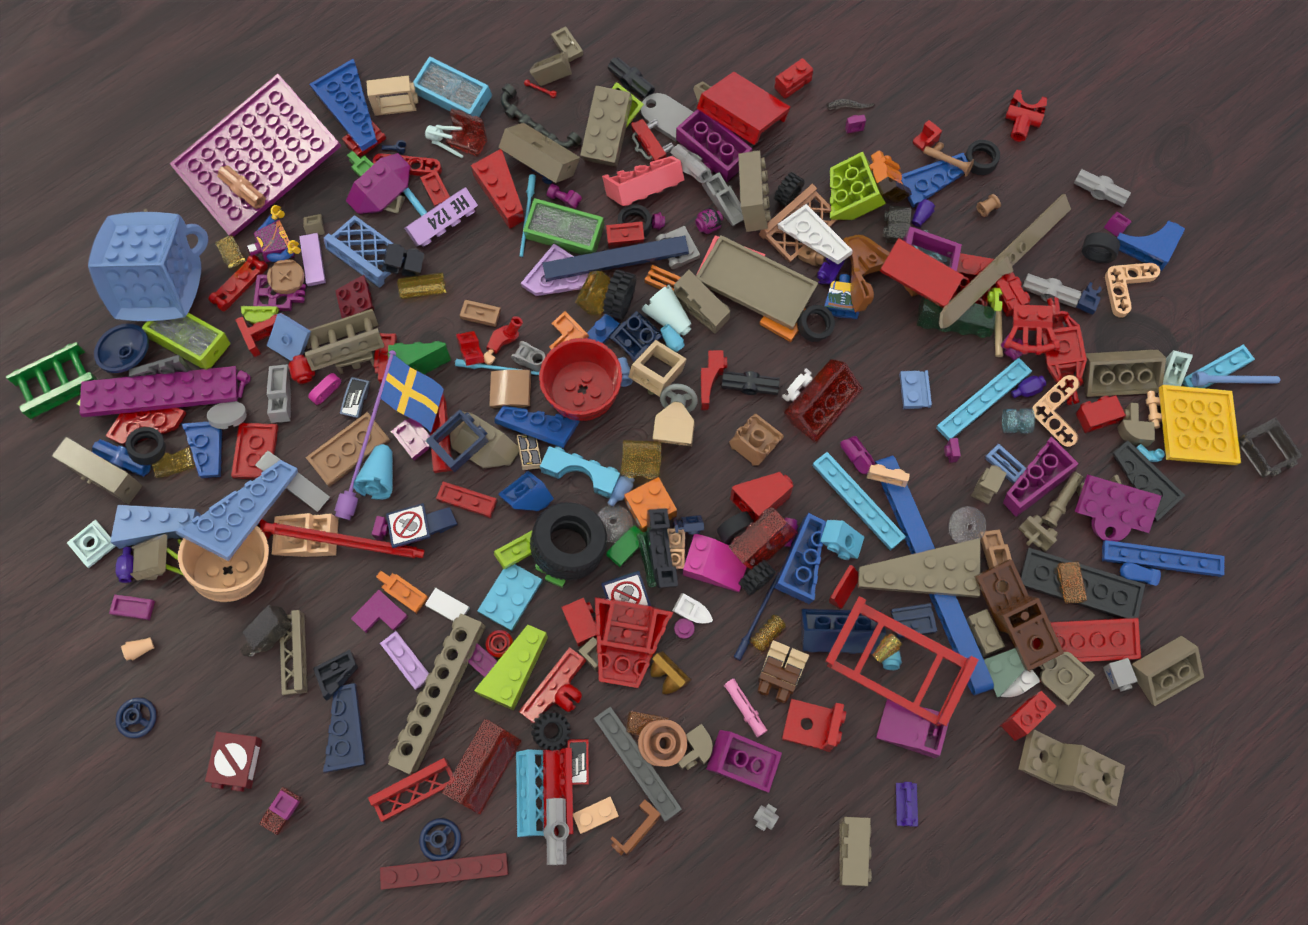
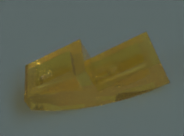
M189 447L174 454L165 453L161 460L152 464L154 475L157 478L196 467L192 450Z

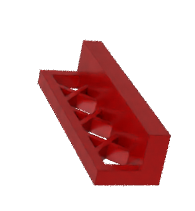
M442 394L430 436L448 420L447 403L444 394ZM449 434L439 445L452 458ZM431 448L434 473L452 471Z
M572 748L554 751L544 750V828L547 825L546 799L563 798L566 799V824L569 827V835L573 834ZM555 826V828H554V834H555V836H558V835H559V830H558V828Z
M443 758L368 797L371 806L375 807L380 821L383 822L457 783L448 761ZM447 770L451 780L444 784L436 782L438 774ZM424 781L432 783L429 792L426 794L417 792L420 783ZM405 791L413 793L411 801L407 804L398 802L401 793ZM386 801L394 803L392 811L383 815L379 805Z

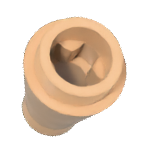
M151 637L125 642L126 644L121 646L126 661L130 659L133 661L149 650L154 649Z

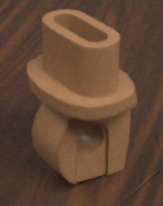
M805 247L798 254L800 260L813 266L822 265L823 262H827L825 256L810 247Z

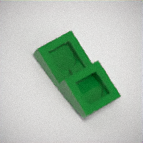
M634 525L608 550L606 555L621 567L633 556L635 551L647 542L648 538Z

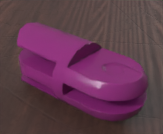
M857 436L841 441V448L857 470L862 474H868L870 466L875 465V461Z

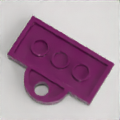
M1087 474L1075 512L1092 517V529L1100 539L1118 542L1129 534L1131 528L1147 533L1150 532L1162 496ZM1108 527L1113 529L1110 536L1105 535V530Z

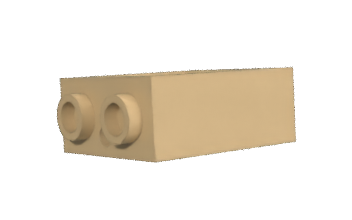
M409 76L367 81L368 98L375 116L416 111V104L419 103L418 95L415 92L414 82L411 83ZM406 92L408 93L407 95H399V96H391V97H382V98L379 97V96H381V95H390V94H398V93H406Z
M655 340L632 364L628 377L660 397L663 389L671 385L681 374L687 359ZM652 355L673 367L664 378L644 366Z

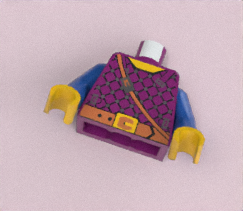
M272 206V215L254 233L256 243L247 246L250 256L261 253L265 262L276 263L277 261L294 257V253L299 254L301 252V249L297 247L299 243L295 240H289L281 221L277 220V218H283L285 215L284 211L280 210V206Z

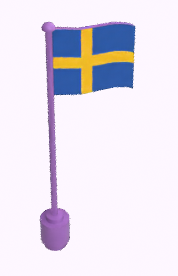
M393 350L389 351V360L349 491L339 494L334 510L337 517L350 520L351 515L354 516L359 499L355 497L356 493H353L354 480L358 475L381 399L397 412L419 422L430 433L432 431L444 389L432 378L406 365L395 356L396 352Z

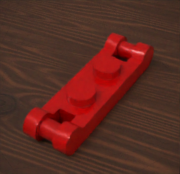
M256 255L249 256L247 261L216 292L209 296L208 300L212 304H217L221 311H226L256 281L257 275H262L267 270L268 264L260 261Z

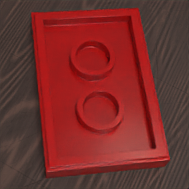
M239 424L231 474L233 479H256L261 476L263 471L255 465L267 451L275 455L278 433L277 424Z

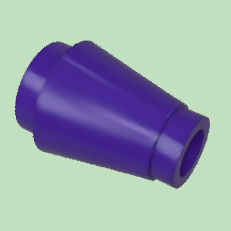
M923 199L922 202L918 203L911 223L916 227H921L934 213L935 205L931 201Z

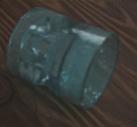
M1017 409L1003 410L1002 429L1004 433H1016L1018 430L1020 433H1032L1034 431L1035 415L1033 409H1020L1019 411Z

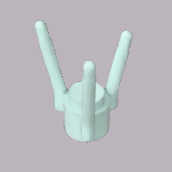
M429 125L425 131L426 139L432 140V144H436L463 158L462 154L439 142L443 137L453 138L452 135L445 134L443 130H462V127Z

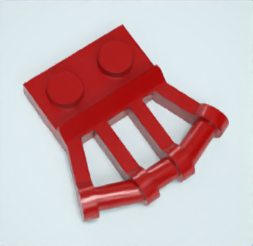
M1014 304L1013 328L1005 342L1004 348H1012L1024 355H1027V353L1041 355V353L1051 350H1060L1059 341L1056 339L1052 329L1053 306ZM1017 330H1023L1022 344L1013 341ZM1028 330L1036 331V346L1028 345ZM1042 331L1047 332L1051 343L1042 345Z

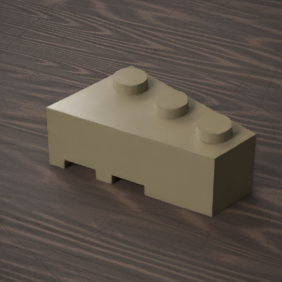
M690 270L674 284V293L683 309L716 334L730 319V309L728 306L722 303Z
M844 817L839 820L840 885L865 887L868 886V882H871L872 873L871 869H869V860H871V847H869L871 838L870 818Z

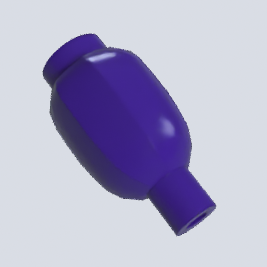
M1035 375L1022 380L1018 384V388L1011 391L1013 398L1020 395L1024 397L1033 396L1043 390V387L1046 386V381L1042 375L1039 377Z
M130 547L123 548V554L118 557L116 562V576L119 578V582L129 583L131 578H133L130 574L133 573L134 556L131 555Z

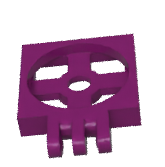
M257 275L253 306L278 307L279 311H291L292 303H304V297L297 296H305V284H302L300 289L294 293L271 295L273 289L270 286L262 288L268 283L267 275ZM259 296H268V304H262ZM287 296V301L284 304L276 305L277 298Z

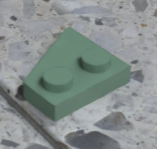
M1015 648L984 659L993 680L994 691L997 697H1000L1025 670Z

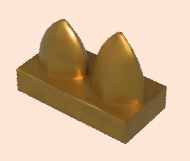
M663 651L657 653L652 658L654 661L650 671L651 677L668 675L663 683L662 694L673 693L690 682L691 679Z

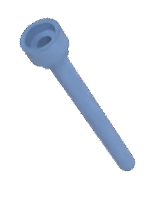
M1195 371L1192 374L1191 381L1195 387H1203L1208 383L1277 384L1280 382V377L1219 376Z

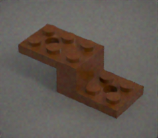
M1012 559L974 576L999 631L1009 633L1026 671H1030L1064 654L1040 599L1028 595ZM1003 580L1006 584V588L1004 591L1000 592L997 588V585L1000 581ZM1035 638L1040 639V646L1037 649H1034L1032 646V641Z

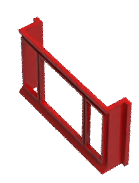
M859 596L825 661L828 663L827 667L934 725H944L946 727L979 659L973 656L966 658L871 608L865 604L866 599ZM859 614H862L878 624L853 671L837 662L836 659ZM883 627L937 654L914 702L903 698L860 674ZM944 658L961 667L937 716L919 705Z

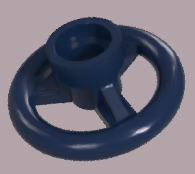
M145 698L127 700L117 711V729L128 738H139L146 735L155 725L157 718L156 709ZM141 704L149 709V721L144 719L140 712ZM135 724L145 726L144 729L138 732H130L125 729Z
M444 818L434 819L427 823L422 829L419 838L421 851L428 859L433 861L448 860L453 857L461 844V834L456 824ZM446 825L443 831L436 830L431 835H427L432 827ZM453 831L455 842L452 849L448 852L446 847L447 836ZM438 836H442L443 841L438 844L436 839ZM426 841L430 842L433 847L440 848L442 855L431 853L426 846Z

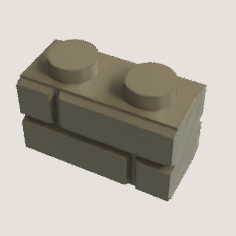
M987 609L973 614L966 619L982 657L998 652L1005 647Z

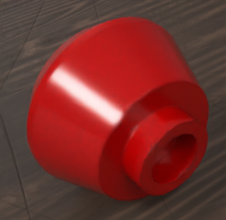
M494 631L487 637L486 649L490 655L501 658L512 645L513 639L506 631Z

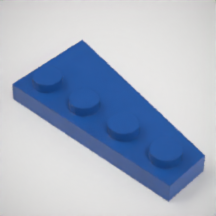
M964 153L952 156L960 161L968 162ZM941 160L902 174L901 181L903 185L911 190L912 195L907 198L912 208H914L923 199L929 198L965 173L960 168Z
M502 406L495 417V424L561 448L565 447L579 424V421L564 418L560 414L550 416L545 415V412L541 411L531 413L527 409Z

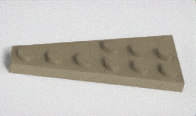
M980 538L861 566L858 570V588L978 598L980 596V588L974 576L980 574Z

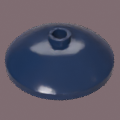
M121 324L109 329L101 336L95 346L94 358L97 365L110 373H120L135 367L147 353L149 347L148 335L140 326L135 324Z

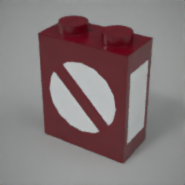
M216 732L205 782L211 783V788L224 789V785L232 786L231 790L244 792V788L252 789L262 739L255 736Z

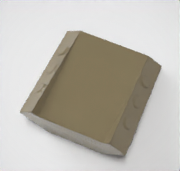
M166 534L140 542L131 547L134 549L133 573L130 574L138 581L141 579L156 580L158 575H163L166 569Z

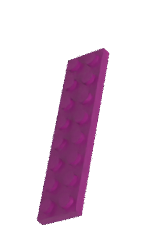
M236 366L207 370H191L188 372L181 371L171 374L82 381L79 414L81 417H92L238 401Z

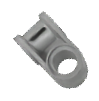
M520 341L519 348L515 354L511 355L512 360L533 371L540 372L541 364L546 357L545 353L527 342ZM536 360H542L540 363H535Z

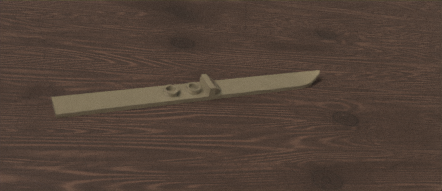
M1062 194L943 308L939 320L941 329L952 325L1004 274L1012 273L1014 271L1012 266L1071 210L1066 194Z

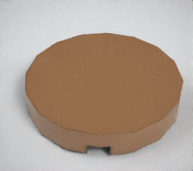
M292 259L277 261L272 268L270 267L267 273L268 284L279 294L294 293L304 283V271Z

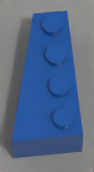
M810 513L803 518L773 588L807 604L814 601L818 568L821 560V548L823 546L821 538L826 521Z

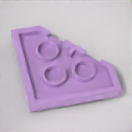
M553 244L521 282V287L535 296L587 289L598 276V272L546 282L543 262L574 257L556 244Z

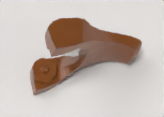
M854 235L843 239L852 249V255L849 256L852 267L850 293L855 313L866 310L874 298L871 284L866 282L863 277L866 274L880 271L890 253L864 235ZM904 286L911 296L919 295L918 293Z

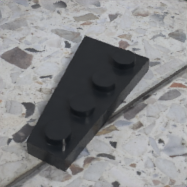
M1128 440L1112 454L1133 488L1162 496L1154 517L1155 522L1186 496Z

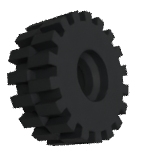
M619 269L614 272L605 294L604 314L619 319L625 317L635 292L637 280L635 274Z

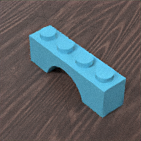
M549 446L540 465L542 473L557 479L572 471L583 472L593 481L594 493L607 498L612 497L614 487L620 477L617 469L600 466L601 464L594 460H584L582 456L572 453V455L568 454L560 447L553 448Z

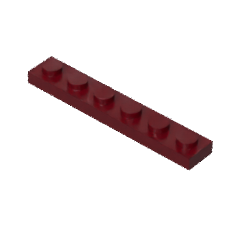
M507 853L380 867L381 890L509 875Z

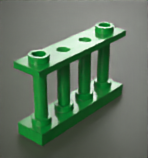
M77 342L68 344L64 348L21 369L14 370L6 376L15 386L19 385L26 400V403L19 407L21 412L29 419L81 395L82 381L98 380L91 372L86 373L79 358V355L85 353V351ZM71 359L79 377L69 382L61 364ZM52 368L55 369L61 382V386L54 390H51L44 375V372ZM37 377L44 394L34 399L26 381Z

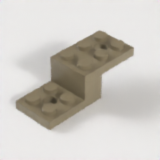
M1033 729L1026 735L1018 770L1059 789L1082 792L1108 805L1117 806L1125 765L1086 746L1063 744ZM1041 752L1043 755L1042 760L1039 757Z

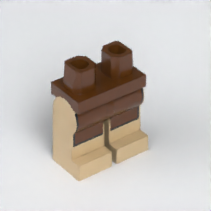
M773 640L758 680V693L768 696L770 688L776 689L778 693L775 700L785 704L795 690L809 655L792 648L786 665L783 668L782 666L790 647Z

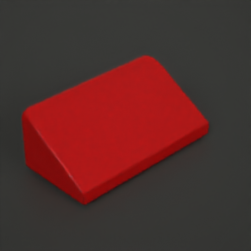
M849 565L829 599V603L839 609L843 608L858 583V572L854 566Z

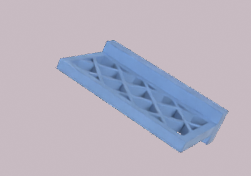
M355 215L334 234L330 235L328 233L324 237L325 247L328 251L361 275H365V278L379 288L384 284V279L391 274L390 272H382L378 269V265H383V260H377V254H385L386 249L377 250V244H386L388 246V243H394ZM357 223L361 230H350V227ZM361 234V240H350V235ZM363 234H372L374 239L363 240ZM340 235H348V241H340L337 238ZM374 244L375 250H364V245ZM351 245H361L362 250L353 251ZM364 255H375V260L367 261L364 259Z

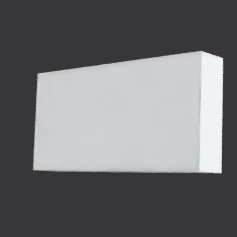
M437 588L434 589L425 604L426 607L451 621L459 617L460 613L466 615L470 609L469 606Z

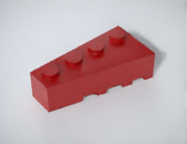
M499 149L472 164L471 168L474 178L509 229L525 220L523 209L503 151Z

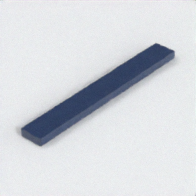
M684 235L543 262L542 265L547 282L688 255L689 249Z

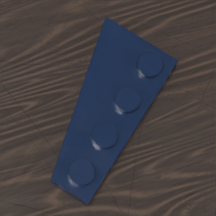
M355 683L342 685L333 695L332 717L328 731L329 739L326 746V761L323 768L324 773L366 765L357 686Z

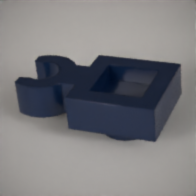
M1090 282L1081 293L1076 307L1093 315L1101 299L1098 295L1102 288L1099 286L1097 290H1093L1091 287L1093 283Z

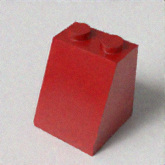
M780 472L733 486L730 500L741 512L747 511L757 527L790 498L793 482L787 475L783 476Z

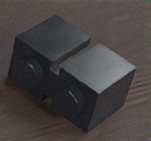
M388 243L381 270L398 274L402 259L405 257L401 275L418 279L421 273L424 253L414 248L405 250L399 244Z

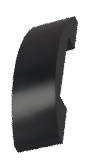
M667 508L647 510L648 548L658 588L678 586L676 566H672L667 531L670 528Z

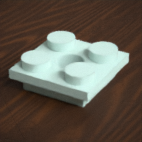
M94 520L67 542L87 568H90L116 547L110 543L111 537L97 520ZM95 539L94 545L87 547L88 541Z

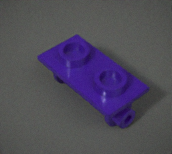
M826 257L827 262H823L820 270L817 272V278L820 280L819 284H831L836 279L845 260L836 264Z
M896 783L897 826L918 827L916 783Z

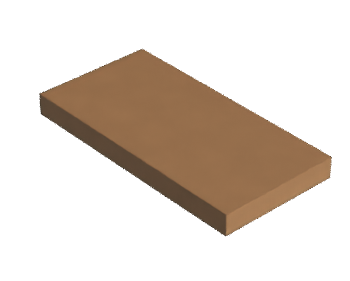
M368 412L305 457L328 487L356 468L371 419ZM375 421L362 462L368 459L375 446L380 444L386 445L390 442L388 436Z

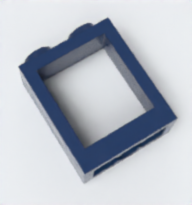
M461 410L457 411L425 440L454 473L489 442L486 438L488 433L480 425L476 427L473 424L474 418L468 412L464 414ZM464 421L479 439L456 460H453L439 443Z

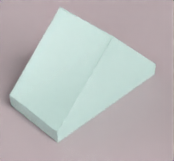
M1173 350L1166 358L1163 385L1181 386L1193 355Z

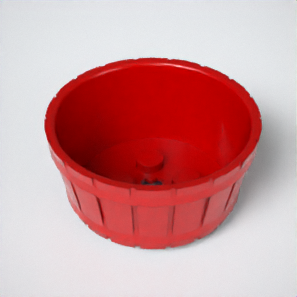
M588 338L570 339L558 344L544 358L539 372L540 387L547 401L561 415L577 421L592 420L603 415L615 401L621 387L622 369L617 356L603 343ZM580 385L588 387L586 394L578 393Z

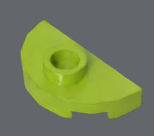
M992 288L988 292L987 302L994 311L1002 310V301H999V295H1002L1000 288Z
M241 306V313L246 321L252 325L269 319L271 316L278 314L279 311L278 307Z

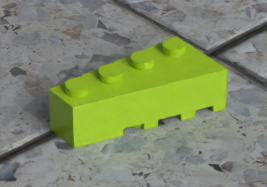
M527 625L474 690L477 695L514 711L548 639L546 632Z

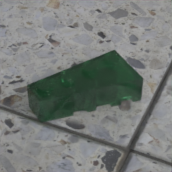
M922 297L919 304L917 326H921L924 329L934 328L940 329L943 332L954 331L963 335L974 334L979 337H990L994 331L996 311L993 308L974 303L952 325L941 329L939 320L943 308L925 297Z

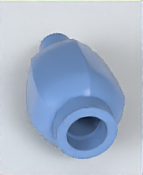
M628 474L620 476L614 487L612 497L607 503L614 507L617 501L624 500V494L633 489L635 479Z

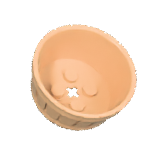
M256 526L229 561L183 538L178 551L180 570L186 580L202 596L218 602L239 600L253 592L263 579L269 555L266 536ZM230 566L233 567V568L231 569L232 572H233L232 574H229V573L226 574V575L223 574V573H224V570H223L224 567H226V568H228V567H230Z

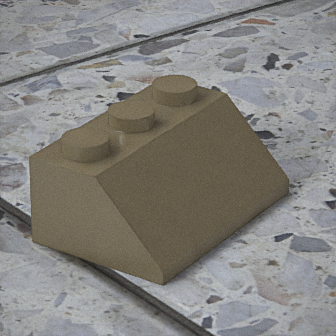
M1183 636L1176 638L1132 664L1137 683L1153 706L1160 704L1204 678L1199 649Z

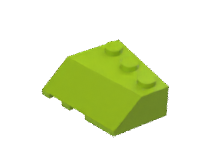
M863 152L830 168L831 220H853L886 204L879 191L873 171L869 167L870 163Z

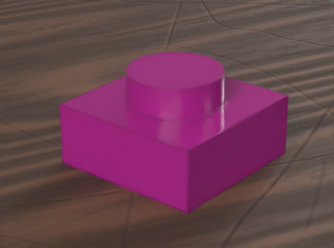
M853 115L847 118L845 126L847 134L864 130L866 123L865 115Z
M950 438L944 447L945 456L949 458V463L957 462L961 456L958 438Z
M377 516L372 536L376 540L383 541L384 536H387L389 532L388 522L384 517Z
M280 790L269 809L285 820H288L300 801Z

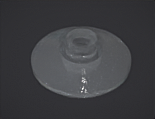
M609 505L597 513L605 525L607 542L616 543L633 527L631 514L621 506L615 505L612 507ZM616 519L617 523L611 524L610 520Z
M969 506L956 510L949 520L948 529L950 536L957 543L981 539L986 531V519L982 512ZM969 524H972L971 530H968Z

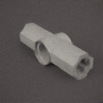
M680 144L671 149L670 153L672 156L681 160L683 172L692 175L700 183H705L711 179V169L701 162L702 158L690 152Z
M1081 169L1074 184L1090 191L1094 198L1098 200L1107 199L1122 207L1131 192L1113 184L1114 182L1111 178L1107 176L1098 177Z
M1029 273L1022 286L1023 290L1040 295L1046 302L1049 298H1052L1054 301V297H1057L1060 303L1076 307L1081 296V291L1062 285V282L1058 279L1049 278L1046 280Z
M546 799L547 825L543 833L547 840V865H566V838L569 835V827L566 824V799ZM555 826H556V827L558 828V830H559V835H558V836H555V834H554V828H555Z

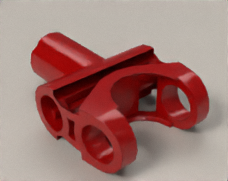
M1016 90L1005 116L1006 119L1015 121L1010 136L1014 141H1025L1030 126L1040 128L1047 106L1046 97H1041L1037 104L1031 105L1023 101L1022 91Z

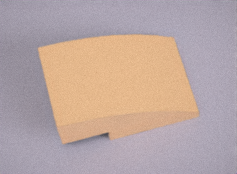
M307 513L276 516L274 522L338 534L339 518L332 514L312 515ZM273 534L272 555L301 557L336 555L337 545Z

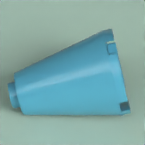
M380 444L374 447L354 480L353 488L356 492L363 496L366 494L372 495L371 499L383 500L390 497L393 491V451L389 446Z

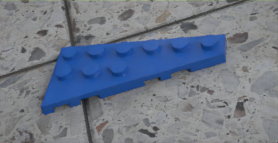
M354 58L310 83L311 89L362 151L377 143Z

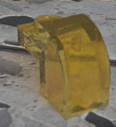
M232 234L215 242L222 255V259L229 269L246 261Z

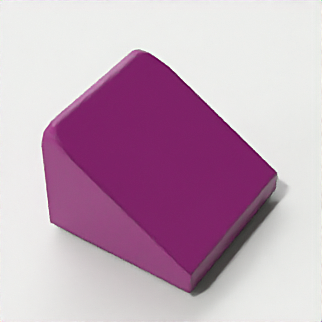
M1116 212L1104 228L1118 236L1119 233H1123L1131 224V220Z

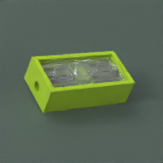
M190 313L178 319L147 321L142 327L150 340L205 370L210 369L230 345L224 332Z

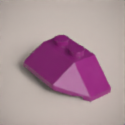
M398 153L380 158L353 183L346 202L358 214L382 212L408 188L410 165Z

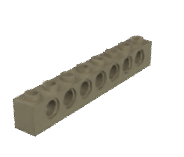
M461 613L459 617L454 619L451 634L445 638L443 642L444 648L434 661L435 667L432 673H429L426 677V686L423 692L421 691L417 696L416 707L407 717L408 723L398 736L399 742L396 748L390 752L388 765L410 775L418 771L467 668L468 661L476 649L475 646L486 626L482 622ZM462 633H467L466 639L459 642V636ZM457 651V658L450 660L451 653ZM444 670H449L448 677L442 679V672ZM439 688V689H440V694H439V696L436 697V698H433V697H432L433 691H434L435 689ZM427 707H430V708H431V713H430V715L427 716V717H424V715H423L424 710H425ZM421 726V734L415 736L414 731L416 727ZM412 745V753L406 756V747Z

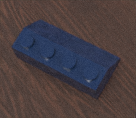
M802 609L801 640L803 651L830 653L851 610ZM859 614L840 652L851 654L863 653L878 623ZM885 627L881 630L870 654L884 653Z

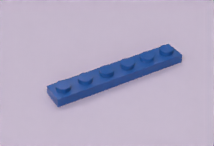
M1108 540L1103 541L1102 561L1121 564L1132 562L1143 567L1218 577L1224 576V556Z

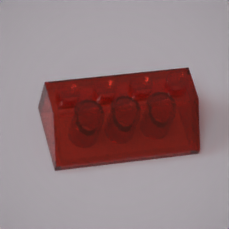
M830 359L784 413L793 426L811 440L817 442L863 388L845 362Z
M484 719L442 793L480 815L522 740L489 720Z

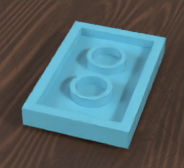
M515 564L505 570L503 569L477 610L478 613L513 631L541 585L542 579Z

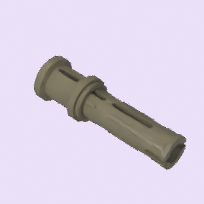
M1072 472L1057 499L1049 504V510L1045 516L1041 517L1043 523L1053 528L1057 527L1059 518L1066 512L1065 507L1084 479L1081 474Z

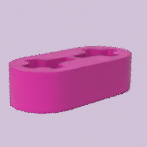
M334 373L329 374L310 392L309 399L316 405L321 404L339 387L341 379Z

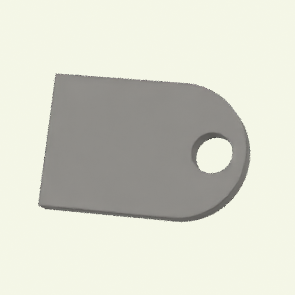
M661 93L651 94L642 101L644 104L641 108L642 119L646 123L656 119L658 125L653 128L676 142V128L693 111ZM653 103L656 106L654 108H648L647 104Z

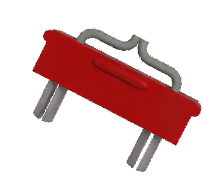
M641 119L636 123L632 122V139L636 144L635 150L637 152L640 151L646 159H651L652 162L666 158V152L670 151L674 145L670 143L663 148L650 130L658 125V121L654 119L646 124ZM637 140L640 142V144L642 145V147L644 148V150L646 151V153L648 154V156L645 154V152H644L642 149H638V148H639V143L637 142Z

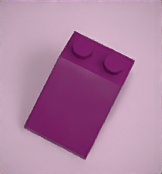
M719 730L706 769L769 793L782 753L733 732Z

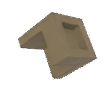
M592 637L579 650V654L597 671V640Z

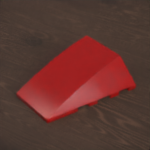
M595 598L598 679L600 682L639 688L673 612L621 600Z

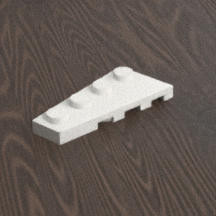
M807 204L778 223L780 230L836 264L841 263L852 255V249Z

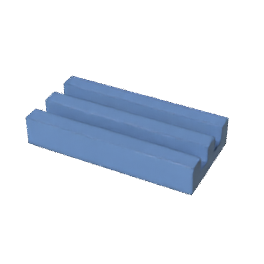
M1000 444L985 457L991 465L998 466L1006 472L1005 477L1013 484L1026 470V467ZM996 451H998L1000 454H1002V455H1003L1010 463H1012L1020 472L1016 471V470L1010 465V463H1008L1006 460H1004L999 454L996 453Z

